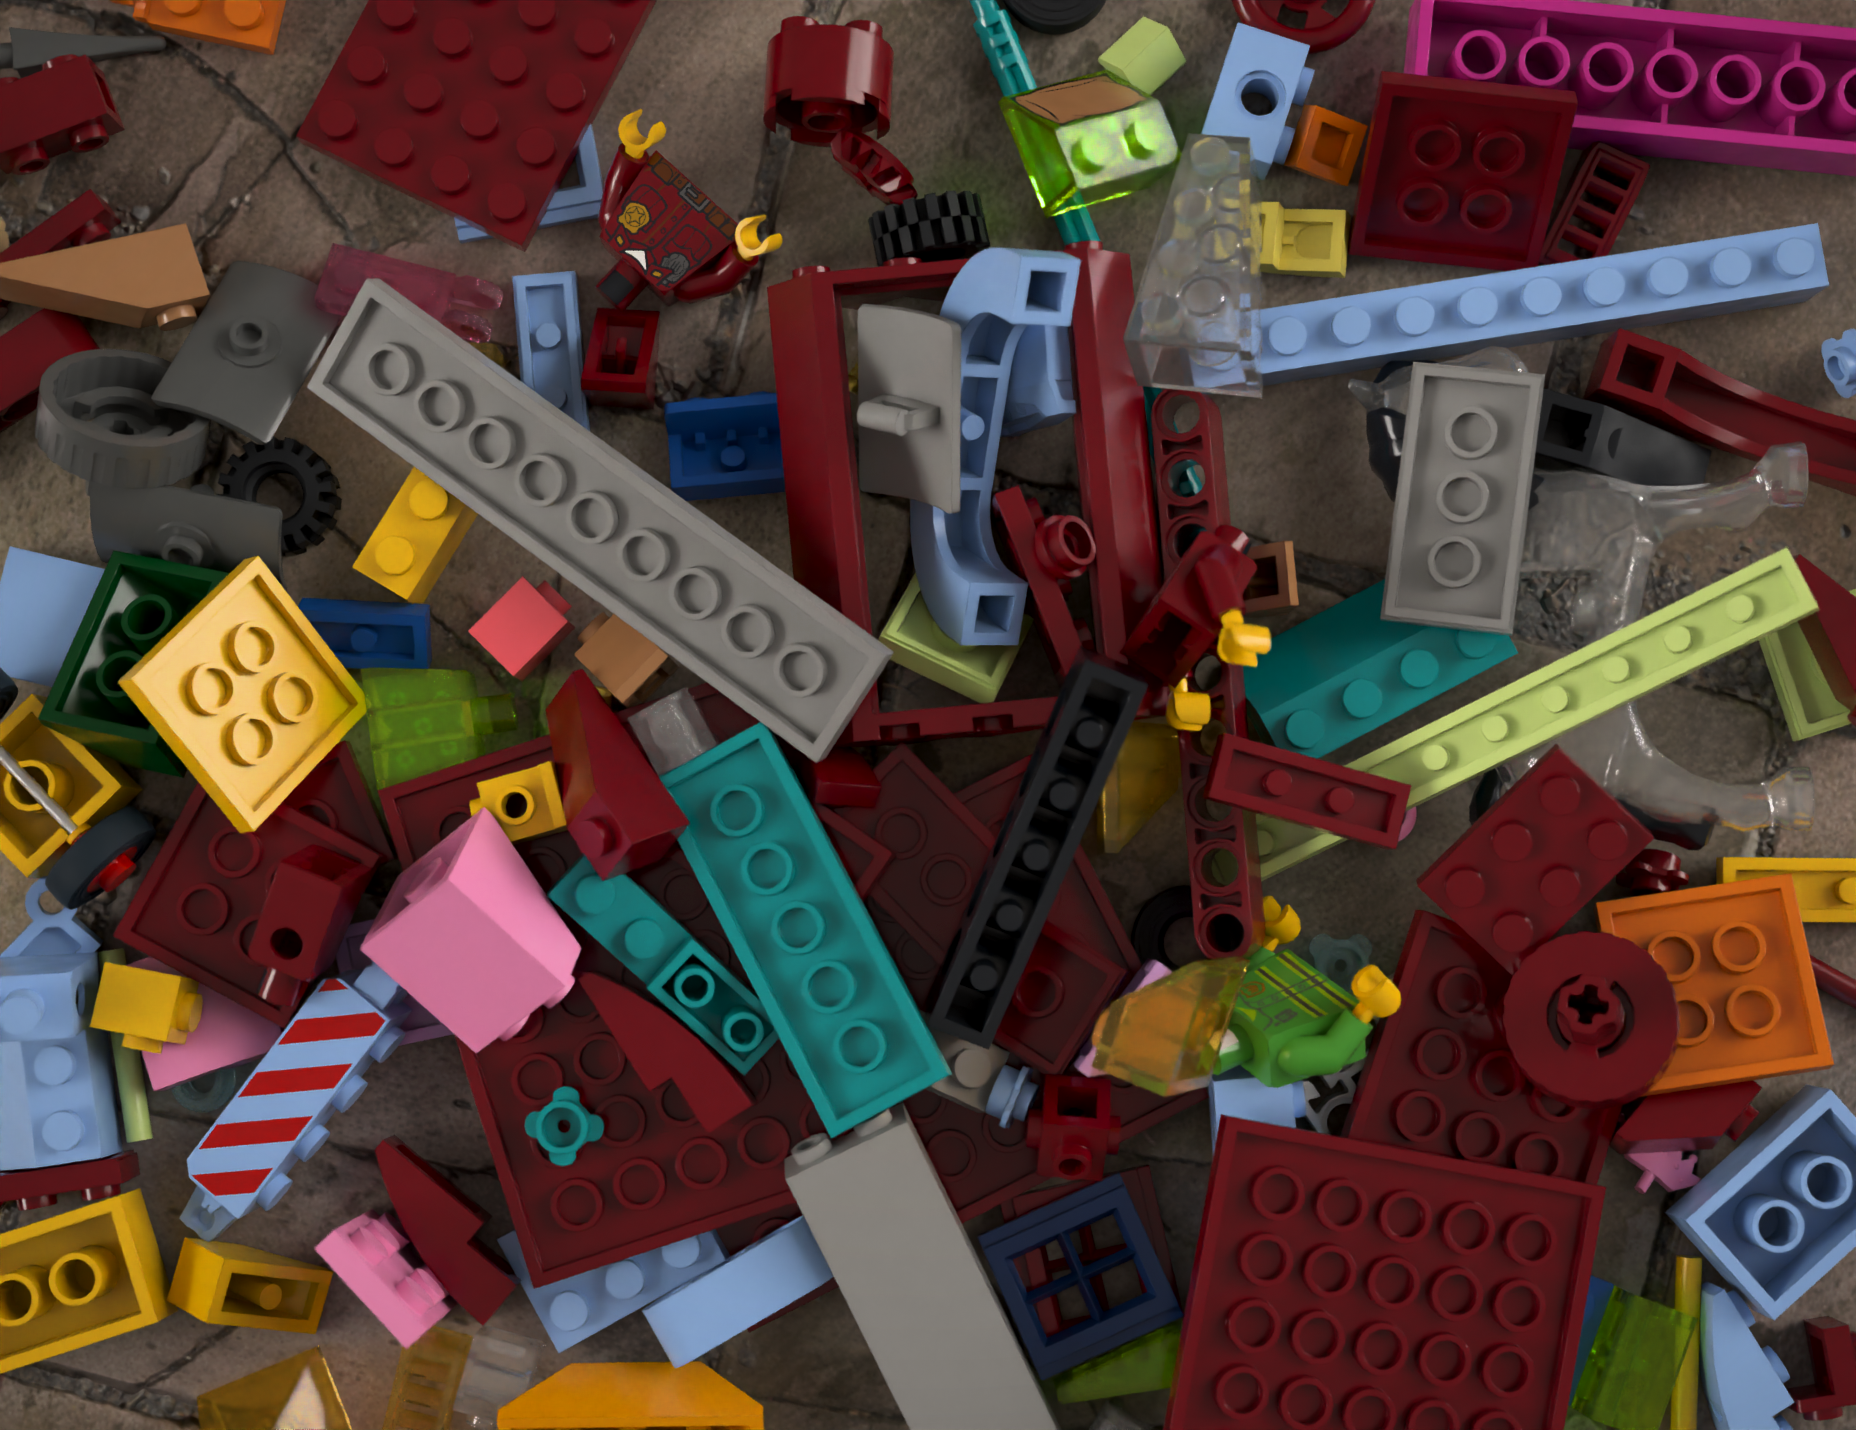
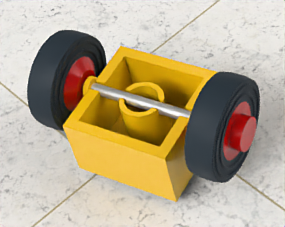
M0 668L1 720L13 705L18 695V688L14 681ZM32 693L0 724V851L26 878H42L47 876L45 885L49 892L63 906L71 910L90 902L104 891L110 892L122 884L136 868L135 863L153 842L156 830L151 822L132 806L125 807L143 789L114 759L44 726L38 720V717L47 697Z

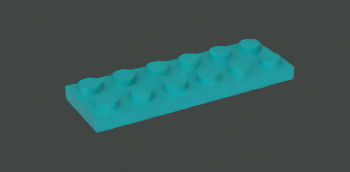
M759 722L659 777L690 822L677 840L830 1137L838 1136L952 1075L946 1060L774 732Z

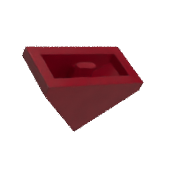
M597 307L581 376V390L591 405L654 409L660 311L625 309L621 312L616 308Z

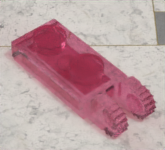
M335 243L332 244L315 294L316 308L346 316L365 280L379 278L463 340L469 341L472 344L477 343L478 345L489 342L493 331L492 323H489L482 316L469 314L457 309L449 311L452 302L474 308L479 307L482 310L499 309L504 293L498 285L469 275L456 277L455 273Z

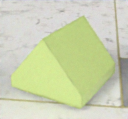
M1143 16L1098 58V62L1119 84L1134 88L1144 97L1149 98L1186 64V59L1170 29Z

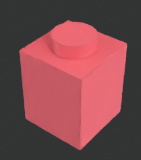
M522 576L468 632L512 676L523 681L576 627L563 616L572 606L546 580L535 588Z

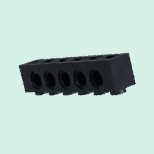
M1081 645L1079 646L925 1001L927 1026L989 1050L1149 684L1141 670Z

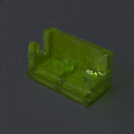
M1614 1285L1571 1406L1569 1407L1592 1420L1619 1430H1659L1698 1318Z

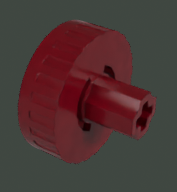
M1581 931L1576 934H1565L1539 946L1534 953L1528 955L1522 961L1520 968L1513 974L1503 1003V1026L1506 1032V1040L1512 1056L1523 1075L1533 1086L1548 1097L1560 1103L1582 1109L1617 1107L1631 1102L1648 1092L1668 1070L1677 1049L1680 1031L1679 1006L1676 1002V993L1662 966L1653 959L1651 954L1645 949L1636 946L1634 942L1605 932ZM1586 1004L1600 1007L1601 1012L1606 1015L1595 1014L1591 1024L1580 1023L1578 1011L1573 1007L1584 1008ZM1624 1011H1625V1014H1626V1027H1625L1624 1032H1623V1034H1622V1036H1621V1039H1620L1619 1041H1617L1611 1048H1609V1049H1607V1050H1604V1051H1601V1052L1598 1053V1050H1599V1049L1604 1048V1047H1606V1046H1609L1610 1044H1612V1043L1619 1037V1035H1620V1033H1621V1031H1622V1028H1623V1026H1624ZM1557 1023H1558V1026H1559V1028H1560V1030H1561L1562 1035L1571 1043V1045H1569V1044L1561 1037V1034H1560V1032H1559V1030H1558V1027H1557Z

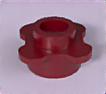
M1643 849L1625 866V873H1618L1616 875V883L1623 887L1631 888L1630 892L1634 896H1643L1679 890V885L1688 884L1689 875L1680 871L1681 859L1678 856L1662 850Z

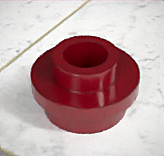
M1053 515L1041 521L1036 529V555L1042 566L1055 577L1062 580L1074 579L1082 575L1087 569L1088 564L1094 560L1096 554L1094 536L1087 524L1080 518L1073 515L1065 517Z

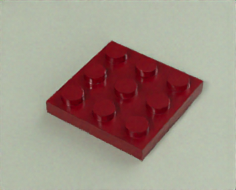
M1381 71L1350 226L1348 254L1500 271L1537 267L1578 105L1575 91Z
M198 782L114 932L113 937L273 1023L286 1028L299 1012L317 977L310 982L303 981L294 1006L274 1004L261 998L256 993L266 965L253 961L248 957V950L279 862L305 847L315 844L373 868L366 884V889L384 856L284 802L255 831L240 833Z

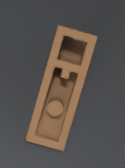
M186 223L0 263V299L139 329L159 325L162 331L186 327L197 320V316L201 315L210 296Z

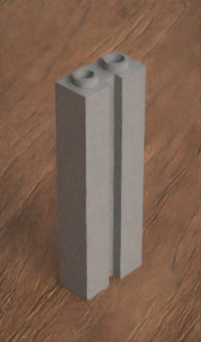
M902 1103L882 1111L854 1126L855 1131L836 1140H833L831 1137L829 1138L826 1133H819L804 1139L794 1146L791 1150L792 1156L784 1159L785 1179L909 1429L1062 1430L904 1104Z

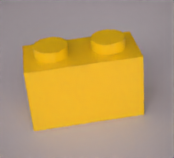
M413 467L352 568L410 603L423 604L478 513Z

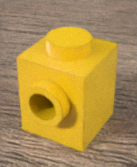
M105 962L90 1027L124 1033L122 1047L161 1054L164 1041L185 1045L188 1032L193 1033L196 1030L202 1014L203 997L197 993L199 982L182 976Z

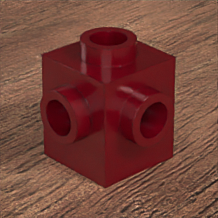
M1045 1074L1041 1109H1028L1026 1148L1038 1149L1037 1176L1059 1177L1066 1180L1102 1181L1106 1155L1117 1156L1120 1143L1121 1116L1110 1115L1111 1079Z

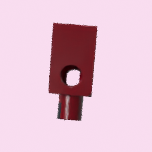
M311 844L279 862L248 950V957L266 965L256 993L261 998L281 1006H294L303 981L310 982L330 968L373 868L315 844Z

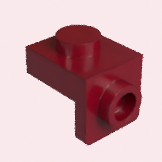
M1830 1316L1805 1319L1803 1321L1815 1384L1787 1388L1788 1393L1795 1402L1787 1408L1796 1413H1802L1803 1419L1810 1421L1838 1418L1843 1415L1842 1407L1856 1405V1333L1850 1331L1848 1324Z

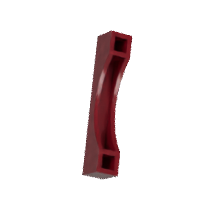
M1621 328L1601 343L1583 399L1606 405L1673 434L1856 496V420L1813 409L1761 391L1724 375L1679 348Z

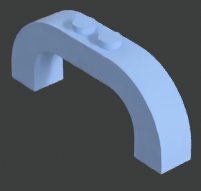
M998 247L984 249L969 259L961 268L948 290L939 316L957 322L961 327L959 513L949 514L927 503L911 499L910 533L915 571L926 606L940 629L959 645H1018L1028 583L1008 570L997 553L991 530V493L1012 360L1019 338L1028 324L1069 327L1071 324L1081 260L1063 252Z

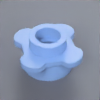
M1849 329L1843 332L1842 339H1827L1822 343L1821 347L1826 375L1834 384L1837 393L1843 398H1849L1856 394V330Z
M1006 1064L1001 1069L985 1113L1001 1119L1000 1127L1010 1129L1015 1118L1023 1122L1026 1121L1028 1109L1032 1108L1039 1090V1085L1030 1082L1034 1069L1023 1066L1020 1071Z

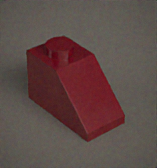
M1751 1080L1648 1095L1616 1132L1610 1147L1618 1154L1709 1150L1713 1149L1724 1135H1727L1736 1142L1760 1113L1750 1104L1762 1087Z

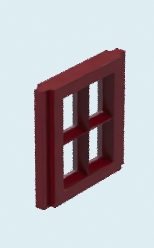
M1149 1165L1103 1174L1102 1179L1116 1172L1120 1173L1183 1314ZM1079 1179L1023 1192L1000 1204L1004 1223L1096 1181ZM1088 1225L1078 1230L1083 1253L1078 1254L1083 1266H1087L1127 1247L1126 1243L1096 1250L1091 1226ZM1046 1245L1013 1259L1027 1292L1052 1282V1273L1070 1269L1065 1257L1049 1261ZM1137 1269L1141 1291L1144 1294L1147 1292V1289ZM1099 1274L1089 1280L1104 1312L1109 1310L1102 1275ZM1057 1294L1033 1304L1047 1337L1091 1318V1315L1063 1321Z

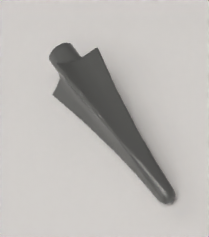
M9 27L11 42L0 43V69L13 68L14 71H18L21 79L42 71L44 63L58 56L73 54L80 57L86 54L93 62L127 55L161 51L166 48L167 42L164 37L159 35L102 36Z

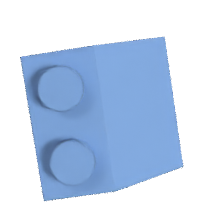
M87 1027L76 1037L66 1039L0 1042V1171L39 1168L99 1159L123 1151L107 1030Z

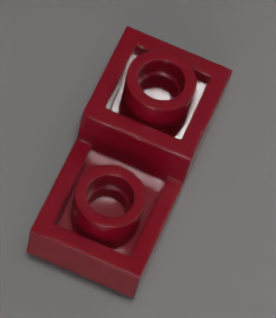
M775 735L802 787L807 788L813 803H820L835 808L845 806L874 808L881 785L867 762L852 747L832 748L826 759L816 763L785 739Z

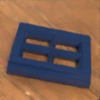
M1119 1172L977 1235L1041 1381L1183 1317L1179 1304ZM1113 1214L1127 1247L1083 1267L1069 1234ZM1057 1240L1071 1273L1027 1292L1013 1259ZM1133 1259L1147 1292L1103 1312L1089 1279ZM1077 1285L1091 1318L1047 1337L1033 1304Z

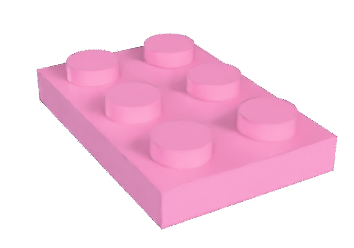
M371 1209L334 1229L314 1249L407 1350L446 1316L458 1302L448 1293L428 1266L423 1264L409 1249L407 1244L411 1242V1239L400 1222L387 1212L380 1217L374 1209Z

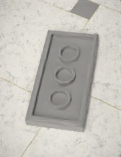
M1413 362L1380 616L1381 621L1512 636L1545 374Z

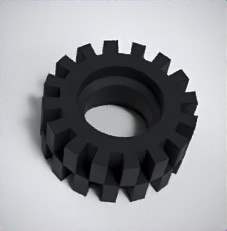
M946 191L939 196H936V193L925 194L924 198L917 200L913 197L903 200V204L885 206V210L874 212L872 214L873 217L868 219L878 267L883 266V262L903 257L919 258L921 263L972 258L975 253L988 249L991 246L980 195L978 193L972 194L971 191H962L958 194L956 191Z
M273 436L265 445H257L253 441L243 445L245 453L240 457L235 454L231 455L226 462L232 466L228 475L220 473L218 484L223 486V494L216 495L257 503L256 497L259 486L267 477L277 473H287L295 476L302 486L303 500L300 508L294 515L282 520L281 556H286L287 552H292L296 555L307 552L305 548L307 545L312 543L318 546L325 540L321 534L327 527L331 530L334 529L338 520L333 518L335 509L341 510L342 499L336 493V489L340 488L339 481L330 471L332 467L326 460L307 445L304 446L295 439L285 437L284 440H279Z

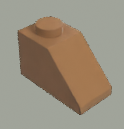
M604 612L600 613L583 629L577 638L583 646L574 654L575 657L628 708L645 703L679 668L656 644L615 614L609 617Z

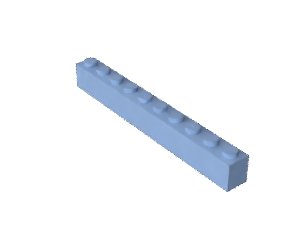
M1818 223L1189 320L1186 321L1180 334V343L1187 385L1208 395L1381 368L1390 361L1433 360L1473 352L1504 349L1491 348L1489 346L1510 348L1613 332L1619 328L1626 330L1806 302L1828 287L1829 281Z

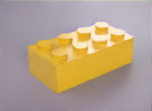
M141 1188L0 1234V1374L157 1323L178 1311L177 1306L167 1301L171 1286Z

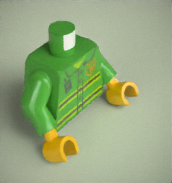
M1273 896L1263 897L1265 917L1264 942L1255 954L1242 959L1237 971L1230 977L1226 985L1217 991L1213 999L1214 1006L1216 1007L1214 1009L1216 1032L1201 1038L1198 1048L1204 1065L1214 1075H1219L1241 1065L1267 1087L1279 1088L1312 1076L1335 1074L1343 1066L1365 1058V1038L1373 1029V1026L1369 1023L1374 1016L1384 1018L1395 1013L1400 1007L1401 996L1392 981L1375 965L1365 966L1354 976L1352 991L1358 998L1356 999L1289 949L1280 951L1277 954L1273 953L1277 944H1287L1299 935L1301 924L1298 915L1289 904L1283 908L1281 913V906Z

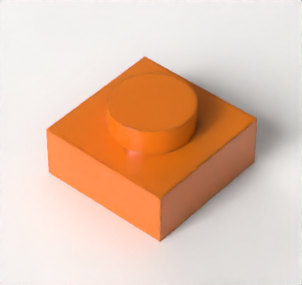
M1304 104L1284 165L1328 183L1348 187L1368 126L1320 106Z

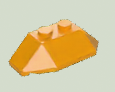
M690 1361L676 1369L671 1362L570 1363L498 1409L497 1428L498 1430H764L763 1406L701 1361Z

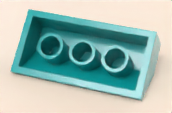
M1384 579L1271 638L1269 651L1266 654L1256 653L1258 661L1256 667L1243 665L1247 714L1263 744L1318 759L1514 656L1518 651L1508 635L1381 621Z

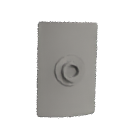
M862 304L859 307L857 421L859 423V487L863 492L904 497L927 503L949 514L959 513L961 443V327L959 323L932 313L902 307Z

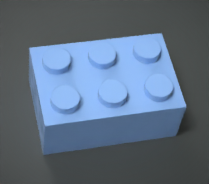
M1806 1084L1665 1212L1727 1283L1741 1296L1751 1310L1775 1320L1856 1247V1117L1831 1089Z

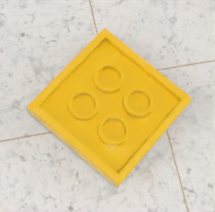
M259 555L244 559L118 681L127 695L240 833L255 831L373 706L369 698Z

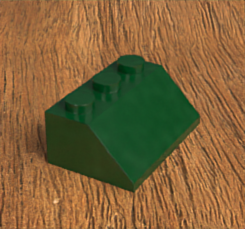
M113 550L38 720L44 726L126 766L184 778L188 768L127 695L118 681L229 573Z

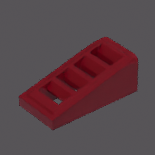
M1592 142L1582 151L1547 229L1538 265L1544 266L1583 260L1556 248L1561 238L1592 252L1590 258L1608 256L1651 166L1603 142ZM1594 170L1623 182L1621 188L1592 175ZM1584 191L1613 204L1610 212L1581 200ZM1572 215L1601 228L1602 231L1599 237L1569 224Z

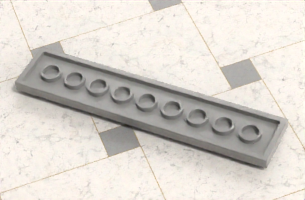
M379 278L365 280L307 388L814 762L818 763L826 759L894 652Z

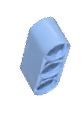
M803 1215L660 1297L645 1307L642 1312L670 1362L676 1369L806 1295L834 1276Z

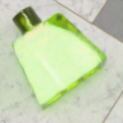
M361 669L377 790L486 755L484 735L518 730L517 708L513 693L478 697L475 675L467 670Z

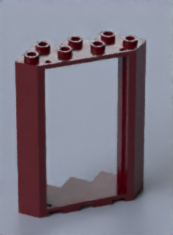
M1079 241L1064 246V250L1056 251L1069 254L1081 260L1068 334L1073 400L1076 403V413L1072 415L1081 516L1082 520L1091 530L1096 546L1095 558L1087 566L1093 638L1096 652L1141 670L1149 684L1133 720L1136 721L1166 716V704L1170 690L1169 687L1161 685L1159 677L1120 652L1163 585L1131 259L1128 253L1103 250V243L1100 241ZM903 257L883 262L881 267L831 271L830 267L806 266L794 269L792 271V279L767 287L793 579L871 636L872 626L842 308L859 310L862 304L880 305L903 297L944 302L955 277L971 258L921 263L919 258ZM876 680L833 748L898 746L901 742L908 745L941 739L995 737L1043 730L1057 697L880 713Z

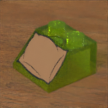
M1107 69L1008 95L998 102L1046 218L1147 189L1183 160L1160 101Z

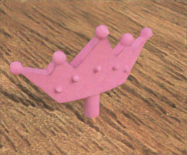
M1620 1113L1618 1118L1620 1128L1626 1122L1623 1113ZM1682 1151L1624 1154L1625 1159L1644 1171L1634 1187L1641 1194L1646 1193L1653 1180L1658 1182L1668 1192L1693 1187L1701 1180V1178L1692 1174L1694 1165L1698 1160V1157L1694 1154H1691L1689 1159L1681 1160Z

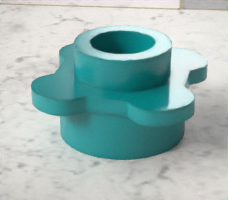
M564 1086L554 1091L551 1103L541 1111H533L526 1117L525 1131L530 1137L537 1138L539 1143L549 1151V1158L552 1163L558 1166H567L575 1161L576 1151L586 1142L596 1141L601 1138L604 1132V1122L599 1115L590 1114L580 1103V1094L575 1088ZM561 1120L569 1121L571 1128L568 1132H561L558 1125Z

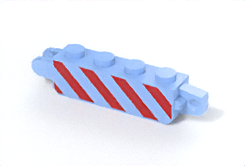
M372 960V964L368 965L365 969L346 970L337 976L321 981L187 1158L189 1178L197 1186L179 1219L187 1227L194 1230L204 1241L210 1242L218 1238L237 1219L255 1209L262 1207L265 1211H268L277 1204L293 1183L286 1175L298 1159L303 1162L309 1160L329 1137L330 1132L324 1125L336 1110L341 1113L345 1112L363 1093L368 1082L362 1076L374 1060L378 1063L385 1061L404 1039L406 1033L399 1027L413 1010L403 1002L408 992Z

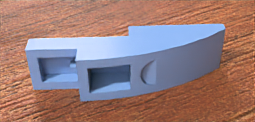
M1706 1281L1701 1287L1699 1369L1704 1394L1716 1430H1793L1783 1416L1779 1415L1773 1418L1775 1414L1795 1403L1783 1383L1790 1380L1786 1367L1770 1346L1767 1345L1761 1349L1748 1328L1756 1323L1754 1316L1741 1296L1733 1289L1727 1293L1725 1289Z

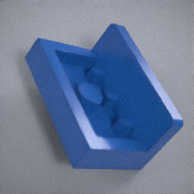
M758 391L745 396L707 399L694 397L685 401L670 402L664 405V418L668 433L671 491L685 501L785 492L777 393Z

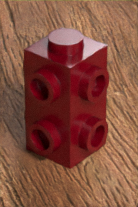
M73 54L55 57L43 64L42 71L21 79L16 77L0 78V169L6 174L13 172L15 175H27L38 172L50 164L49 158L71 150L76 153L96 150L109 142V136L125 130L104 73L86 54L80 57Z

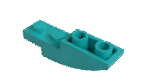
M582 854L547 892V896L640 978L651 993L743 1075L779 1039L758 995L640 884L637 885L625 873L602 881L587 857Z

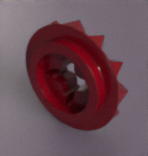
M840 130L830 142L833 158L842 165V170L849 174L856 181V184L865 188L872 197L879 198L886 206L890 204L900 205L903 204L905 199L913 197L916 200L918 197L917 191L912 185L914 178L909 170L890 151L870 136L859 131L852 134L848 131Z

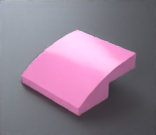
M151 956L125 965L190 978ZM199 983L197 993L203 997L202 1014L196 1030L193 1033L188 1032L185 1045L164 1041L161 1054L141 1050L153 1091H165L218 1070L233 1069L265 1057L285 1028Z

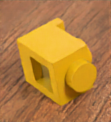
M552 761L478 782L477 787L480 798L470 800L471 816L485 807L495 817L513 845L568 830L556 766ZM520 793L527 800V810L521 817L512 818L506 811V802L512 795Z

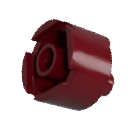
M792 16L781 21L780 33L773 36L767 46L763 113L765 126L776 134V125L778 123L791 129V141L817 147H831L830 142L840 130L854 134L856 131L866 133L877 129V139L885 136L889 132L891 124L894 51L890 44L883 39L882 26L868 20H854L842 26L819 24L816 20L805 16Z

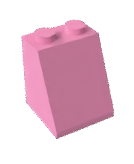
M483 807L398 875L360 950L469 1048L478 1053L498 1037L502 1041L512 1038L524 1026L530 1013L543 1004L547 1008H551L566 996L575 982V978L571 973L581 947L495 817Z

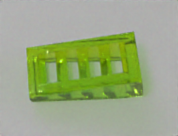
M1176 1325L1166 1326L1061 1374L1053 1379L1058 1402L1068 1404L1171 1388L1180 1331Z

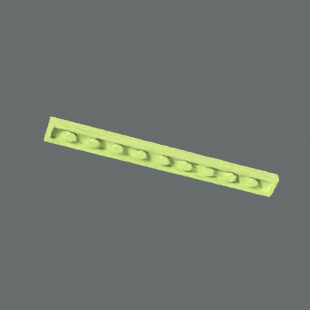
M1788 547L1344 765V767L1411 785L1405 810L1407 811L1797 622L1820 609ZM1256 813L1261 881L1348 839ZM1222 849L1215 854L1212 860V873L1216 880L1223 885L1232 883L1238 874L1239 865L1237 858L1232 852Z

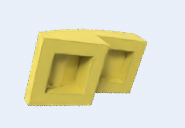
M1218 201L1211 263L1215 266L1256 272L1345 278L1351 215L1347 210L1284 209L1280 202Z

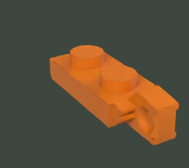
M109 0L112 3L135 7L132 17L137 21L147 23L155 31L274 55L286 0Z

